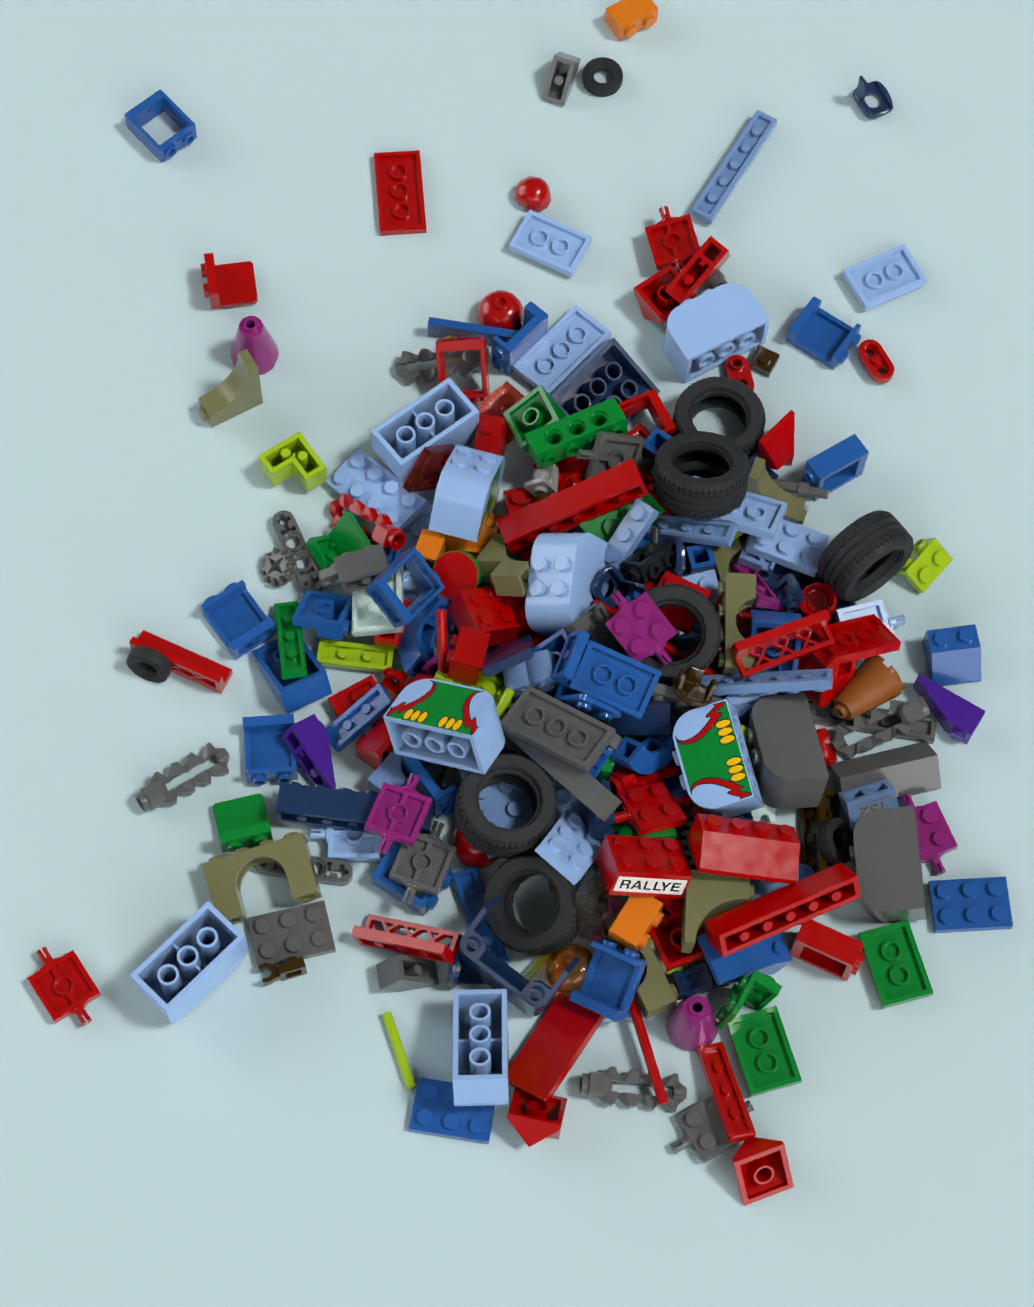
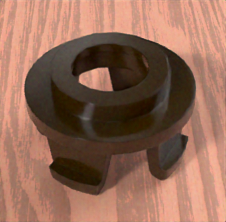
M692 665L686 676L685 669H680L678 678L672 683V690L682 702L690 706L704 707L710 704L713 699L712 694L718 687L717 680L712 679L708 686L705 687L701 684L704 669Z

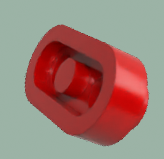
M871 339L863 341L857 353L862 365L873 381L881 384L889 382L893 377L895 369L888 355L877 341ZM866 353H871L873 356H867ZM879 371H882V372H884L885 374H884V375H881V374H879L878 372H879Z
M741 355L729 356L725 361V376L744 383L754 391V381L747 359ZM734 363H737V364H740L741 366L736 367V366H734L733 364H734Z

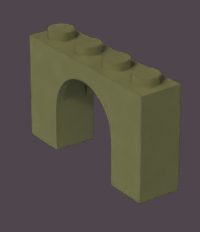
M290 832L285 834L283 839L276 841L265 840L260 842L257 847L251 849L247 847L239 848L232 855L225 857L217 855L211 857L209 862L202 864L213 906L233 925L248 920L241 896V884L246 873L260 863L277 864L285 870L292 899L297 905L322 897L309 845L303 833Z

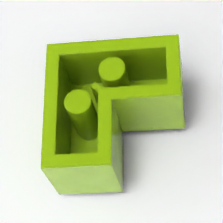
M300 431L258 456L260 470L273 487L294 475L308 493L325 483L327 479L326 466Z

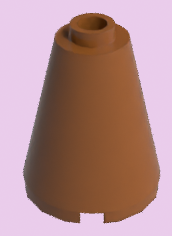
M878 655L865 658L854 672V677L833 701V709L837 716L850 720L897 698L901 694L900 691L903 689V683L894 667L891 665L888 668L882 663L885 659Z

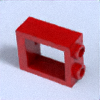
M486 336L438 339L435 344L439 384L447 379L445 351L479 350L482 388L460 390L467 398H470L471 402L484 401V397H488L490 394Z
M655 389L618 403L625 417L648 409L656 426L671 437L675 436L676 426Z
M810 919L802 923L790 955L847 981L850 974L856 975L865 953L861 952L864 945L863 942Z

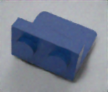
M561 684L558 685L555 699L597 720L611 721L613 718H621L622 712L588 695L576 694Z

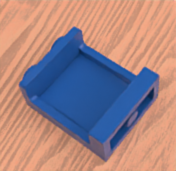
M813 296L789 327L786 342L834 370L838 363L843 364L849 355L848 350L850 347L855 348L862 337L859 334L861 325L857 323L853 328L820 308L822 300Z
M530 301L524 306L523 327L508 342H504L497 336L492 338V364L498 371H504L509 376L514 372L513 365L547 333L548 314Z
M243 580L229 584L223 592L216 596L208 597L201 605L203 617L235 660L277 635L275 622L271 617L267 618L247 591Z
M579 630L568 634L552 674V680L569 689L590 642L588 640L589 633Z
M294 714L242 717L245 743V777L247 783L260 786L267 782L288 783L292 780H298L297 759L281 736L291 725L295 724Z
M401 755L403 774L407 779L411 773L414 774V777L415 774L420 777L415 790L419 793V788L422 795L432 798V801H434L435 817L438 818L441 815L448 816L454 812L455 799L458 792V787L455 783L445 790H441L425 769L429 766L427 761Z
M602 938V941L592 940L590 946L594 947L595 951L580 990L572 991L569 1000L613 1021H625L647 961L639 958L640 953L625 948L623 951L616 948L618 943L606 938Z

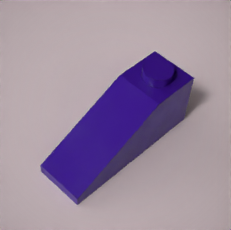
M919 674L913 686L917 694L923 696L930 712L937 718L940 726L953 740L968 744L986 711Z
M313 714L291 725L281 736L312 785H324L327 788L336 789L328 734L322 722Z

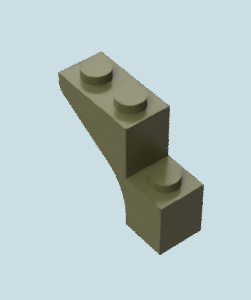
M495 533L476 558L480 565V574H482L481 581H490L494 585L497 596H524L527 593L530 570L528 561L510 559L502 534Z

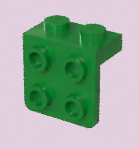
M345 512L329 535L312 537L306 542V546L321 570L331 567L330 565L335 563L334 557L372 545L352 512Z
M261 794L218 802L213 805L223 853L234 852L239 848L258 846L262 841L273 840L264 798Z
M756 969L749 976L743 975L738 985L735 983L727 995L730 998L727 1006L724 1004L716 1016L719 1019L716 1028L719 1030L724 1028L737 1016L744 1003L756 1011L762 1010L779 994L782 986L776 983L775 979L771 976L762 974Z

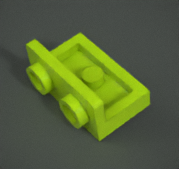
M922 538L914 543L910 558L896 576H904L917 593H924L953 559L936 538Z

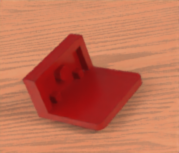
M213 253L204 254L205 263L200 264L202 278L207 277V283L203 284L205 298H210L211 309L249 305L258 302L254 267L251 261L215 265Z

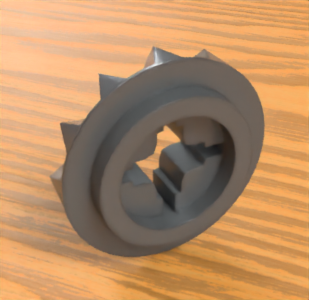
M283 547L273 548V551L265 553L266 558L261 562L262 570L260 573L264 577L263 581L271 586L281 587L293 579L297 569V561L290 550ZM275 561L280 563L279 567L282 573L275 570Z

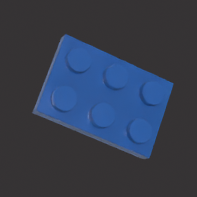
M590 640L569 689L588 695L620 710L624 714L641 720L662 672Z
M1006 876L933 880L928 882L934 933L1003 930L1013 927Z
M418 1077L409 1132L489 1144L495 1105L454 1106L453 1082Z

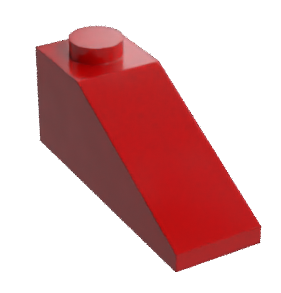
M710 236L664 291L679 304L686 299H690L730 257L729 250Z

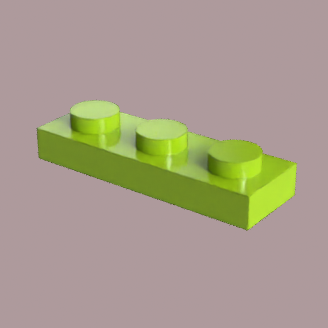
M325 639L319 640L317 659L324 667L383 673L387 667L392 668L394 648Z

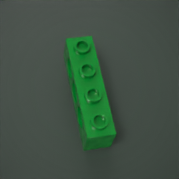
M613 397L527 432L524 435L527 450L539 470L577 455L578 449L588 450L593 448L598 431L627 434L628 428L626 417Z

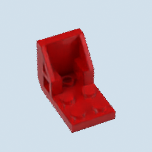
M875 614L828 624L836 642L835 645L799 658L797 670L833 669L832 689H827L823 692L804 691L818 708L828 706L854 677L857 660L900 650L901 641ZM822 629L812 632L809 638L818 643L827 641ZM801 642L800 650L803 648V642Z

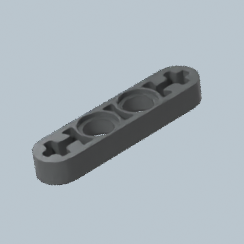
M285 510L277 512L273 516V526L281 546L290 550L294 554L296 561L306 559L310 562L308 567L304 569L297 567L295 577L302 592L305 593L307 589L322 591L323 585L320 581L319 570L306 546L305 539L293 514ZM282 519L288 522L289 531L287 533L283 524H280ZM292 538L300 541L299 546L296 548H290L286 543ZM310 574L312 582L316 583L315 588H311L308 585L307 575Z
M312 856L313 864H320L323 867L322 873L317 875L320 884L346 886L352 881L353 869L348 862ZM261 863L254 866L259 874L287 878L285 870L279 865L278 870L275 869V864L267 863L266 867H261ZM327 866H331L332 872H339L340 868H344L345 873L348 875H343V878L339 879L337 873L330 872V877H326L328 873Z

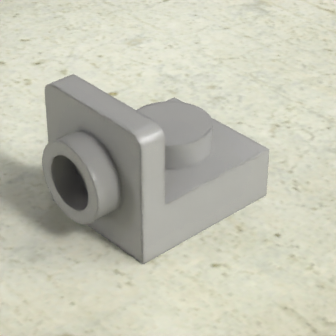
M553 464L539 470L538 468L533 469V479L525 482L524 488L535 498L539 493L557 492L559 467Z

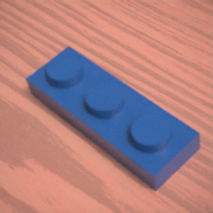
M376 684L325 728L329 743L335 751H342L385 714L394 701L382 684Z

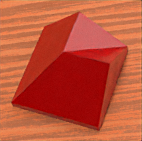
M671 264L633 289L644 319L664 324L667 322L672 310L680 305L664 291L679 274ZM695 293L690 299H694L698 295Z
M792 410L758 442L756 452L761 454V458L765 459V465L770 469L779 470L782 466L792 465L795 431V412Z
M682 910L677 917H673L671 914L664 916L658 927L652 926L649 931L658 955L667 971L705 957L697 941L698 936L706 933L704 926L696 934L692 953L681 952Z
M515 1088L507 1119L528 1147L547 1137L559 1139L568 1098L553 1095L546 1105Z
M757 1137L745 1140L732 1159L744 1206L794 1187L783 1141Z

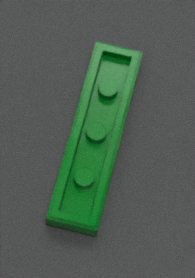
M298 601L274 604L282 680L308 677L302 627L293 626L292 617L299 605Z

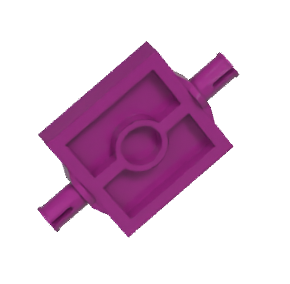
M619 590L616 591L615 594L618 598L614 594L610 598L613 599L620 609L605 625L632 659L641 662L646 657L655 654L663 666H666L668 663L663 656L668 662H671L673 659L663 647L678 632L647 592H644L637 599L627 602Z
M413 773L409 774L405 786H395L383 782L366 821L365 831L382 837L377 851L381 854L383 852V855L388 854L392 842H400L414 847L431 808L432 798L421 795L415 790L420 779L416 774L415 777Z
M910 793L906 794V797L905 795L901 796L900 799L904 807L914 806L921 863L931 862L936 876L940 875V873H945L946 869L940 858L945 853L957 849L958 845L937 801L923 806H915Z

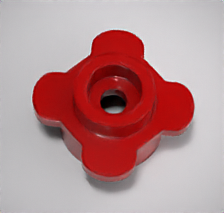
M391 667L385 668L383 672L385 678L381 684L389 693H400L403 690L405 680L408 678L405 671H395Z

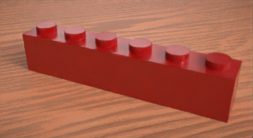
M631 459L621 462L604 472H599L582 482H577L560 492L552 493L549 497L538 502L530 503L525 508L516 512L508 513L496 521L507 548L512 555H515L533 547L536 538L542 533H564L577 527L580 523L595 519L649 493L635 461Z
M840 862L797 881L796 885L789 884L704 921L708 943L722 957H726L859 899L861 895L858 876Z

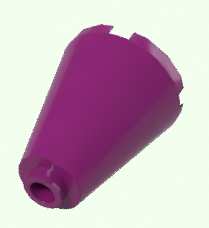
M247 316L239 323L231 348V359L235 366L238 360V353L247 349L258 366L259 375H263L274 368L279 356L278 347L262 321L256 316Z
M692 996L678 1002L669 1011L666 1019V1030L670 1040L680 1049L690 1052L696 1051L697 1046L712 1044L718 1033V1028H716L718 1023L717 1015L707 999L702 996Z

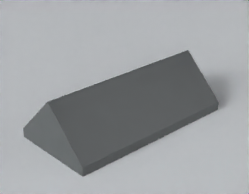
M926 741L836 762L829 766L837 793L887 779L895 788L897 799H900L903 795L906 797L908 793H910V796L941 789L938 755Z

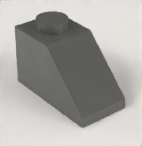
M562 52L554 55L543 100L562 106L565 105L575 82L581 58Z
M395 955L376 964L380 990L402 992L439 985L436 962L433 960Z

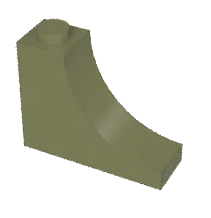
M247 349L238 353L237 363L228 377L213 390L199 397V415L203 421L207 420L212 428L263 403L258 366Z
M756 457L748 476L746 491L788 503L783 519L803 525L807 515V511L803 510L806 500L788 493L777 485L766 470L765 459Z
M690 869L692 878L683 896L682 953H692L696 934L703 926L704 921L753 900L754 885H750V879L698 872V870Z

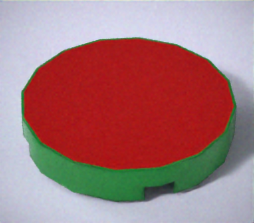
M452 550L442 554L436 560L433 571L439 575L440 581L445 586L440 592L442 596L453 600L459 591L479 588L482 574H480V565L472 554L463 550Z

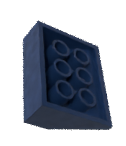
M613 337L602 342L550 395L567 417L613 397L617 403H621L655 389L657 393L660 390ZM638 413L626 417L627 425Z

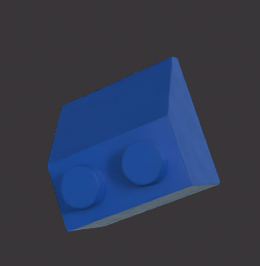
M975 624L926 630L922 646L930 680L942 687L981 682V646Z

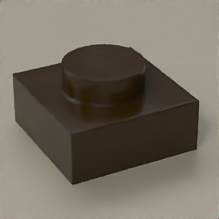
M758 345L749 361V367L769 377L780 358V354Z

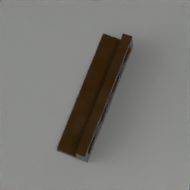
M827 789L824 790L818 807L800 808L801 864L810 866L815 873L834 865L825 861L817 845V830L820 823L826 819L840 818L839 796L837 793ZM826 798L830 799V810L826 805ZM833 832V842L836 849L838 850V839L836 834Z

